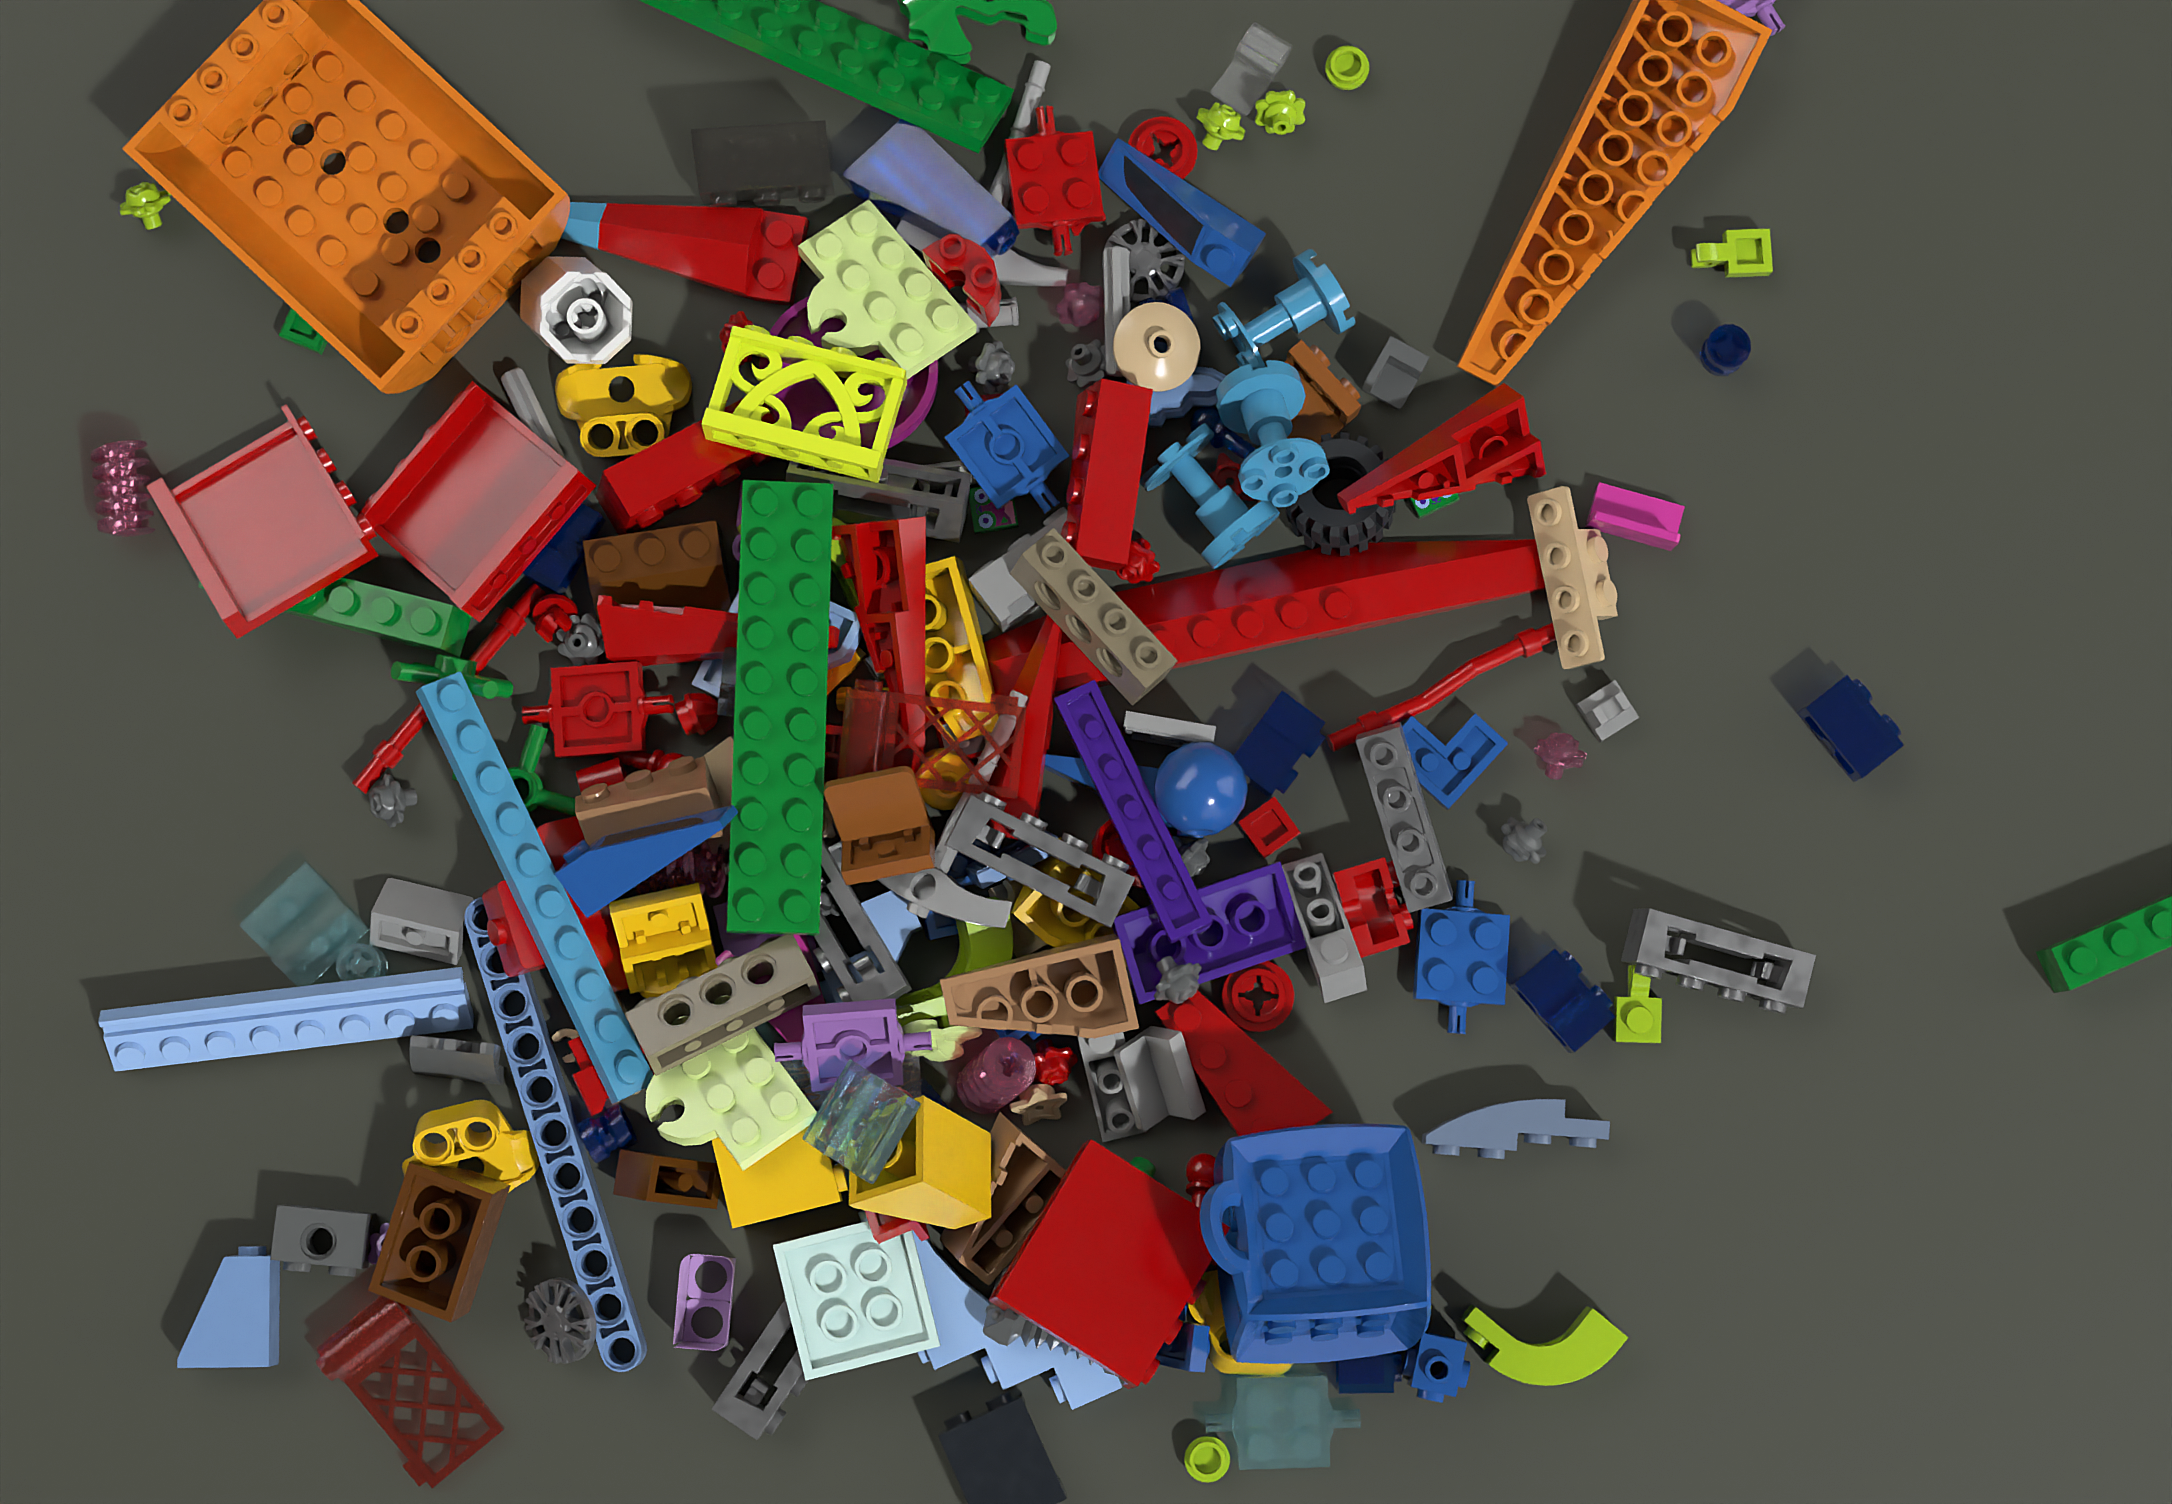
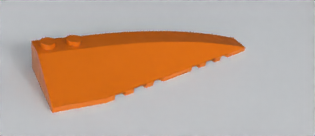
M1632 0L1531 205L1456 367L1495 387L1500 384L1534 344L1538 336L1557 317L1572 296L1580 290L1601 262L1609 256L1650 208L1653 201L1673 181L1693 154L1701 148L1711 133L1734 109L1772 29L1717 0Z

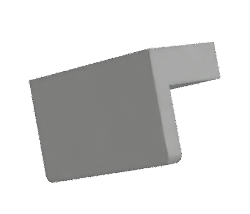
M388 878L371 911L370 945L457 965L462 954L465 911L474 899L473 897Z
M1150 1026L1114 1051L1116 1063L1138 1129L1146 1131L1168 1115L1194 1120L1206 1112L1181 1031Z

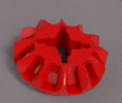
M1164 116L1150 118L1142 122L1131 134L1128 144L1149 158L1155 153L1153 137L1163 147L1174 146V149L1170 152L1171 167L1168 163H1164L1161 158L1153 161L1181 179H1184L1193 171L1197 160V143L1191 130L1181 121Z
M1265 961L1228 975L1222 991L1223 1005L1227 1015L1239 1027L1254 1032L1268 1031L1279 1026L1290 1014L1294 1003V988L1289 976L1281 967L1270 961ZM1257 976H1261L1260 983L1263 984V991L1278 995V999L1271 998L1270 1001L1267 1000L1262 1003V1009H1259V1016L1255 1015L1256 1009L1253 1008V1001L1246 1000L1245 997H1238V993L1253 990L1254 983L1257 982Z

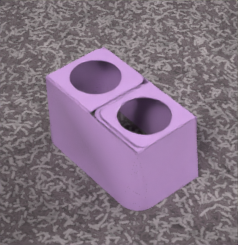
M690 1254L681 1261L673 1344H679L674 1348L716 1351L728 1345L736 1258ZM704 1262H718L726 1270V1284L716 1293H706L696 1284V1271ZM687 1294H688V1296H689L690 1298H693V1299L686 1300ZM705 1306L717 1309L723 1318V1327L720 1333L710 1339L697 1336L691 1326L693 1314L699 1308Z

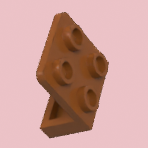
M1301 339L1288 351L1286 361H1284L1292 365L1299 372L1306 395L1302 409L1291 420L1293 427L1287 439H1312L1319 444L1321 443V435L1330 433L1331 438H1333L1358 416L1361 404L1357 400L1360 398V394L1346 378L1343 377L1338 380L1327 368L1331 365L1329 359L1316 345L1313 344L1309 348Z
M900 766L828 781L824 785V796L842 841L841 874L846 886L935 868V831L914 772L910 767Z

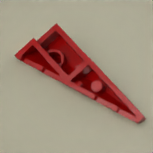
M926 516L832 526V540H839L846 563L840 566L844 578L852 579L858 596L859 605L854 607L874 669L876 673H884L891 694L890 697L885 699L888 710L890 712H897L903 730L904 739L899 741L901 749L925 746Z
M598 595L597 610L606 658L614 663L638 661L642 663V666L735 658L737 656L738 613L687 606L685 608L654 606L653 602L642 600L639 605L619 604L612 599V596ZM829 626L828 649L838 647L840 630L835 626Z
M1047 615L1013 688V690L1027 696L1028 699L1018 718L1019 722H1016L998 760V767H995L984 790L985 793L1007 803L1003 812L1017 819H1020L1023 812L1039 819L1046 749H1049L1063 631L1049 615ZM991 819L987 822V826L1006 834L1004 838L1017 839L1010 835L1011 829Z

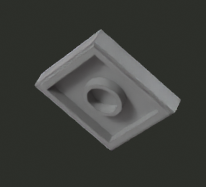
M1126 711L1123 736L1126 739L1180 748L1188 743H1213L1216 726Z

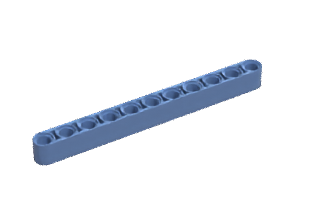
M482 897L471 901L466 908L464 915L466 928L578 1285L589 1298L595 1313L597 1326L595 1339L604 1364L608 1368L617 1372L629 1371L644 1360L647 1353V1344L531 974L529 972L509 977L505 972L498 974L494 971L491 960L494 953L498 951V948L491 943L487 930L484 931L478 923L479 913L485 908ZM514 991L521 992L526 1001L525 1009L517 1016H511L505 1009V1000ZM533 1034L539 1041V1050L535 1057L527 1060L520 1055L518 1044L523 1036ZM540 1077H546L553 1085L552 1096L544 1103L538 1102L532 1095V1085ZM553 1120L561 1121L566 1127L567 1132L565 1140L558 1146L550 1144L545 1137L546 1126ZM567 1163L574 1164L580 1172L579 1183L572 1189L565 1188L559 1181V1171ZM580 1206L588 1208L594 1216L593 1226L587 1232L577 1230L572 1223L573 1213ZM593 1250L601 1251L607 1258V1269L600 1276L593 1275L586 1267L587 1255ZM605 1294H613L621 1302V1312L615 1319L606 1318L600 1311L599 1303ZM618 1338H627L634 1344L635 1355L631 1362H621L615 1357L613 1345Z

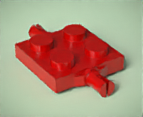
M1040 106L1035 108L1038 133L1030 137L1005 139L1004 142L1015 230L1027 228L1051 230L1054 255L1061 256L1062 252H1064V256L1073 253L1069 229L1080 223L1102 221L1104 218L1093 131L1074 133L1056 131L1053 106H1046L1045 115L1044 107Z
M638 661L551 668L552 691L548 705L523 706L522 713L531 716H522L524 725L549 723L554 734L555 757L557 758L647 752L645 725L648 715L673 713L674 706L669 703H674L672 694L647 697L643 688L642 663Z

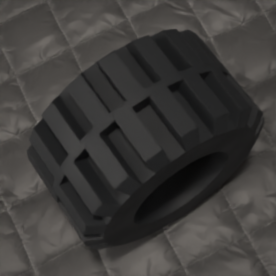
M1340 432V439H1332L1330 433L1321 435V443L1319 445L1324 449L1330 469L1329 474L1310 490L1298 495V499L1294 504L1285 507L1288 522L1291 521L1292 531L1297 537L1304 535V544L1311 549L1316 544L1321 545V553L1331 555L1332 549H1340V556L1350 555V548L1357 547L1360 553L1368 549L1369 539L1377 543L1383 538V528L1389 530L1393 522V513L1396 510V501H1394L1393 506L1382 508L1375 504L1356 508V513L1348 514L1345 510H1334L1323 506L1316 500L1314 494L1320 486L1334 479H1348L1356 482L1389 460V458L1383 460V450L1377 444L1371 449L1368 448V439L1360 435L1356 441L1350 440V433Z

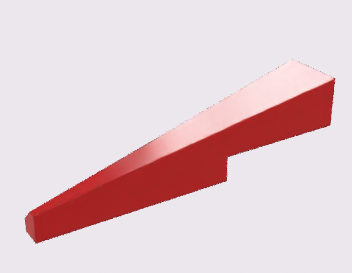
M1502 383L1338 493L1337 497L1343 509L1348 514L1356 513V508L1377 504L1384 508L1393 506L1396 500L1413 498L1420 501L1472 491L1476 489L1478 484L1495 481L1503 485L1512 483V478L1530 475L1534 478H1539L1546 475L1541 441L1530 433L1524 396L1507 384Z

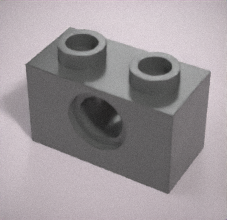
M293 1204L277 1205L270 1260L284 1261V1270L311 1272V1264L329 1266L328 1274L355 1277L356 1269L370 1267L368 1255L371 1251L370 1237L374 1234L376 1213ZM320 1228L328 1230L333 1237V1245L326 1254L319 1252L313 1242L314 1235Z

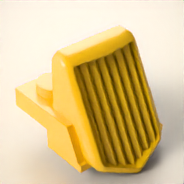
M699 883L609 903L630 994L639 992L645 998L659 997L675 989L683 980L694 976L699 977L718 967L715 961L716 954Z

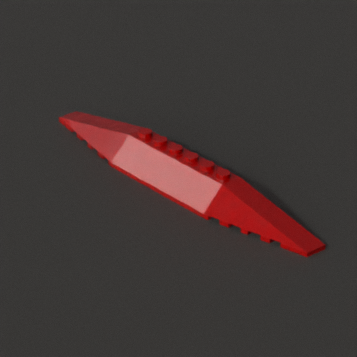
M1519 539L1368 542L1367 550L1359 553L1357 547L1350 548V555L1340 556V549H1332L1331 555L1321 553V548L1119 591L1115 592V594L1178 660L1172 668L1175 669L1313 638L1318 640L1546 590L1536 540ZM1047 615L983 642L998 706L1006 703ZM1062 631L1055 697L1093 680L1096 681L1098 687L1112 685ZM925 690V725L943 721L944 718ZM879 712L882 730L891 732L902 731L897 712Z

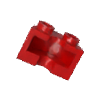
M948 234L941 240H937L924 248L922 253L927 268L949 290L956 286H962L963 292L969 296L966 300L967 307L990 327L1000 312L999 305L1002 293L995 262L985 248L972 240L963 239L958 234Z
M1385 857L1332 874L1336 883L1339 900L1361 958L1410 943L1407 930L1414 928L1413 921L1406 903L1398 905L1395 897L1394 888L1399 887L1400 883L1393 860L1386 862Z

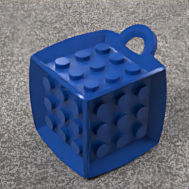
M1325 1124L1263 1131L1228 1139L1219 1150L1214 1163V1186L1206 1192L1201 1203L1200 1226L1206 1247L1217 1263L1222 1310L1232 1359L1242 1363L1263 1364L1318 1363L1377 1356L1407 1350L1414 1346L1426 1332L1431 1317V1262L1425 1198L1410 1129L1405 1125ZM1222 1222L1230 1227L1226 1236L1223 1232Z

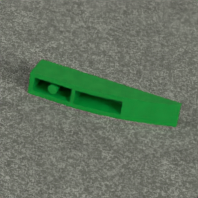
M346 578L336 580L284 611L288 614L458 658H460L472 618L469 614L451 604ZM199 582L198 587L204 589L201 582Z
M2172 893L2036 951L2053 992L2073 990L2171 947Z

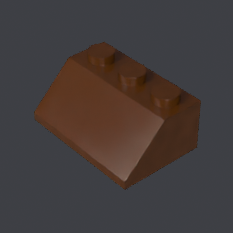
M716 520L583 541L589 587L599 624L600 620L597 610L598 595L612 596V599L617 603L639 605L642 600L653 602L654 606L685 608L687 606L728 612L732 605L722 529Z
M416 1161L409 1162L368 1291L451 1323L469 1313L511 1185L469 1169L442 1165L429 1166Z

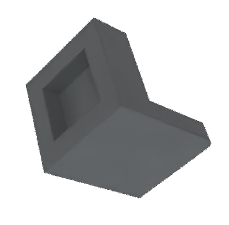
M1390 336L1369 373L1362 391L1396 410H1401L1430 357Z

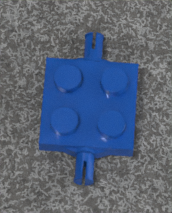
M967 381L963 384V387L972 400H970L961 386L954 393L957 394L970 413L962 425L944 437L946 442L997 510H1000L1016 497L1030 493L1044 511V514L1051 511V507L1042 495L1046 497L1053 508L1060 502L1044 481H1046L1052 470L1070 458L1069 454L1017 384L1000 397L984 402L971 382Z
M1456 880L1455 907L1445 910H1418L1413 999L1435 1000L1445 1006H1449L1447 1033L1466 1034L1467 1007L1478 1004L1505 1005L1510 915L1489 914L1473 908L1475 881Z

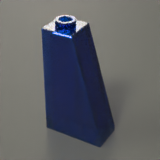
M900 119L842 173L850 190L858 198L864 201L870 200L874 206L940 239L948 234H958L963 239L972 240L985 248L992 259L996 255H1003L1010 250L1016 241V237L1020 234L1013 215L922 128Z

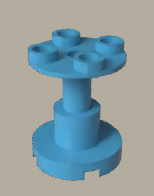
M1307 249L1293 258V265L1299 281L1274 296L1276 306L1247 324L1243 325L1224 302L1217 305L1219 314L1212 317L1213 323L1225 341L1231 338L1240 353L1235 355L1239 367L1250 363L1253 370L1266 367L1257 348L1290 328L1298 334L1323 319L1336 334H1341L1355 325L1354 316L1346 319L1343 313L1350 305L1332 272L1325 263L1316 267L1310 260L1317 255L1312 249Z
M1277 360L1266 361L1267 367L1253 370L1250 363L1235 369L1220 382L1216 391L1218 399L1216 406L1224 426L1232 431L1248 434L1251 442L1261 445L1241 464L1238 478L1244 493L1257 500L1272 501V504L1276 507H1287L1297 501L1298 495L1310 490L1320 480L1327 477L1330 469L1324 449L1319 444L1304 438L1287 439L1293 427L1291 420L1302 409L1306 397L1299 372L1292 365Z
M1204 423L1186 438L1187 445L1182 447L1179 442H1176L1166 449L1157 459L1162 466L1160 467L1158 464L1153 466L1141 476L1139 483L1147 492L1158 487L1173 475L1200 506L1195 515L1215 538L1201 553V557L1212 569H1216L1245 548L1244 544L1251 538L1259 536L1279 516L1280 512L1272 504V501H1261L1249 510L1229 485L1223 489L1216 485L1194 458L1214 437V432Z

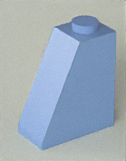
M239 1246L238 1255L225 1256L178 1356L177 1368L270 1367L279 1364L280 1261L270 1260L271 1255H266V1246Z

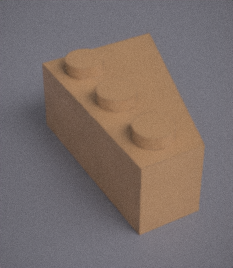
M692 756L681 757L669 763L668 768L652 773L650 770L636 771L628 775L623 782L607 786L605 783L595 784L584 789L581 795L575 797V813L588 845H591L605 835L722 808L705 756L696 759ZM724 829L711 836V838L724 836Z
M1001 1112L990 1132L991 1218L957 1229L945 1227L939 1239L961 1264L988 1286L1015 1257L1066 1172V1169Z

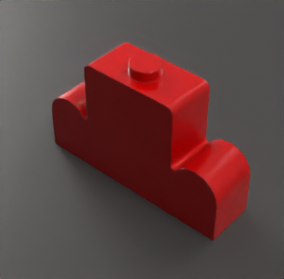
M577 816L549 822L536 828L556 872L566 863L562 855L585 839ZM501 881L482 894V899L489 919L487 922V932L491 943L498 948L506 975L515 977L547 968L506 881ZM566 891L614 994H620L628 990L629 987L609 904L586 918Z

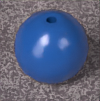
M1195 742L1185 744L1168 754L1157 771L1153 791L1157 809L1168 824L1187 835L1209 836L1221 832L1234 823L1244 808L1248 786L1244 769L1230 752L1213 743Z

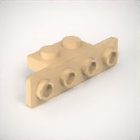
M1560 486L1530 495L1527 501L1562 668L1573 669L1603 661L1605 655L1597 620L1618 616L1616 609L1617 591L1615 585L1610 580L1607 566V544L1601 537L1600 529H1578L1569 487Z

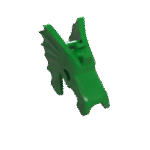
M897 0L900 6V13L909 21V40L922 41L928 47V51L952 60L961 66L971 61L969 53L972 51V46L959 25L958 16H963L986 26H992L999 21L1021 24L1026 29L1025 40L1040 46L1050 45L1054 41L1057 29L1052 4L1046 0H993L989 2L985 0Z

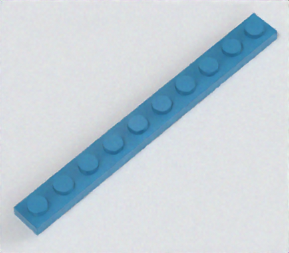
M461 671L420 687L416 691L420 703L611 1103L614 1104L647 1088L653 1073L563 885L554 875L556 870Z

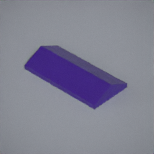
M1278 861L1197 888L1213 921L1212 925L1170 944L1152 904L1117 915L1112 924L1113 931L1120 939L1129 984L1137 1004H1143L1155 999L1156 986L1162 977L1156 965L1167 956H1171L1177 965L1199 963L1202 968L1198 973L1200 977L1197 981L1201 984L1306 948L1281 862Z

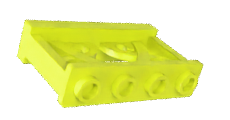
M746 325L745 328L732 326L709 407H706L702 420L705 439L879 483L887 448L907 386L906 370L900 368L898 363L886 358H875L874 361L857 357L853 351L846 348L832 347L831 350L816 347L811 341L799 336H789L788 339L772 336L769 331L759 326ZM751 354L767 358L770 362L765 369H757L752 364L753 374L760 381L756 386L744 380L739 372L741 361ZM782 362L787 363V364H791V365H789V366L783 368ZM838 376H839V377H843V378H847V380L845 381L844 385H843V383L841 382V380L838 378ZM815 377L830 394L839 412L823 413L812 419L803 431L792 429L791 417L786 406L774 395L795 383ZM732 383L747 394L733 414L724 412ZM867 383L883 389L885 400L880 407L869 412H856L854 406L866 405L873 398V394L863 396L858 392L861 384ZM764 403L778 412L779 419L776 423L770 424L761 421L763 415L770 413V410L762 407ZM880 421L872 449L861 447L859 423ZM830 423H843L844 427L831 426V429L836 432L833 439L819 435V430L822 426Z

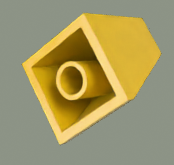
M924 1095L850 1120L849 1206L950 1229H957L991 1218V1133Z
M817 1112L818 1120L744 1171H742L719 1137L712 1140L732 1229L843 1201L841 1192L848 1190V1184L842 1163L836 1165L833 1163L830 1147L835 1145L830 1141L826 1129V1120H823L821 1112Z

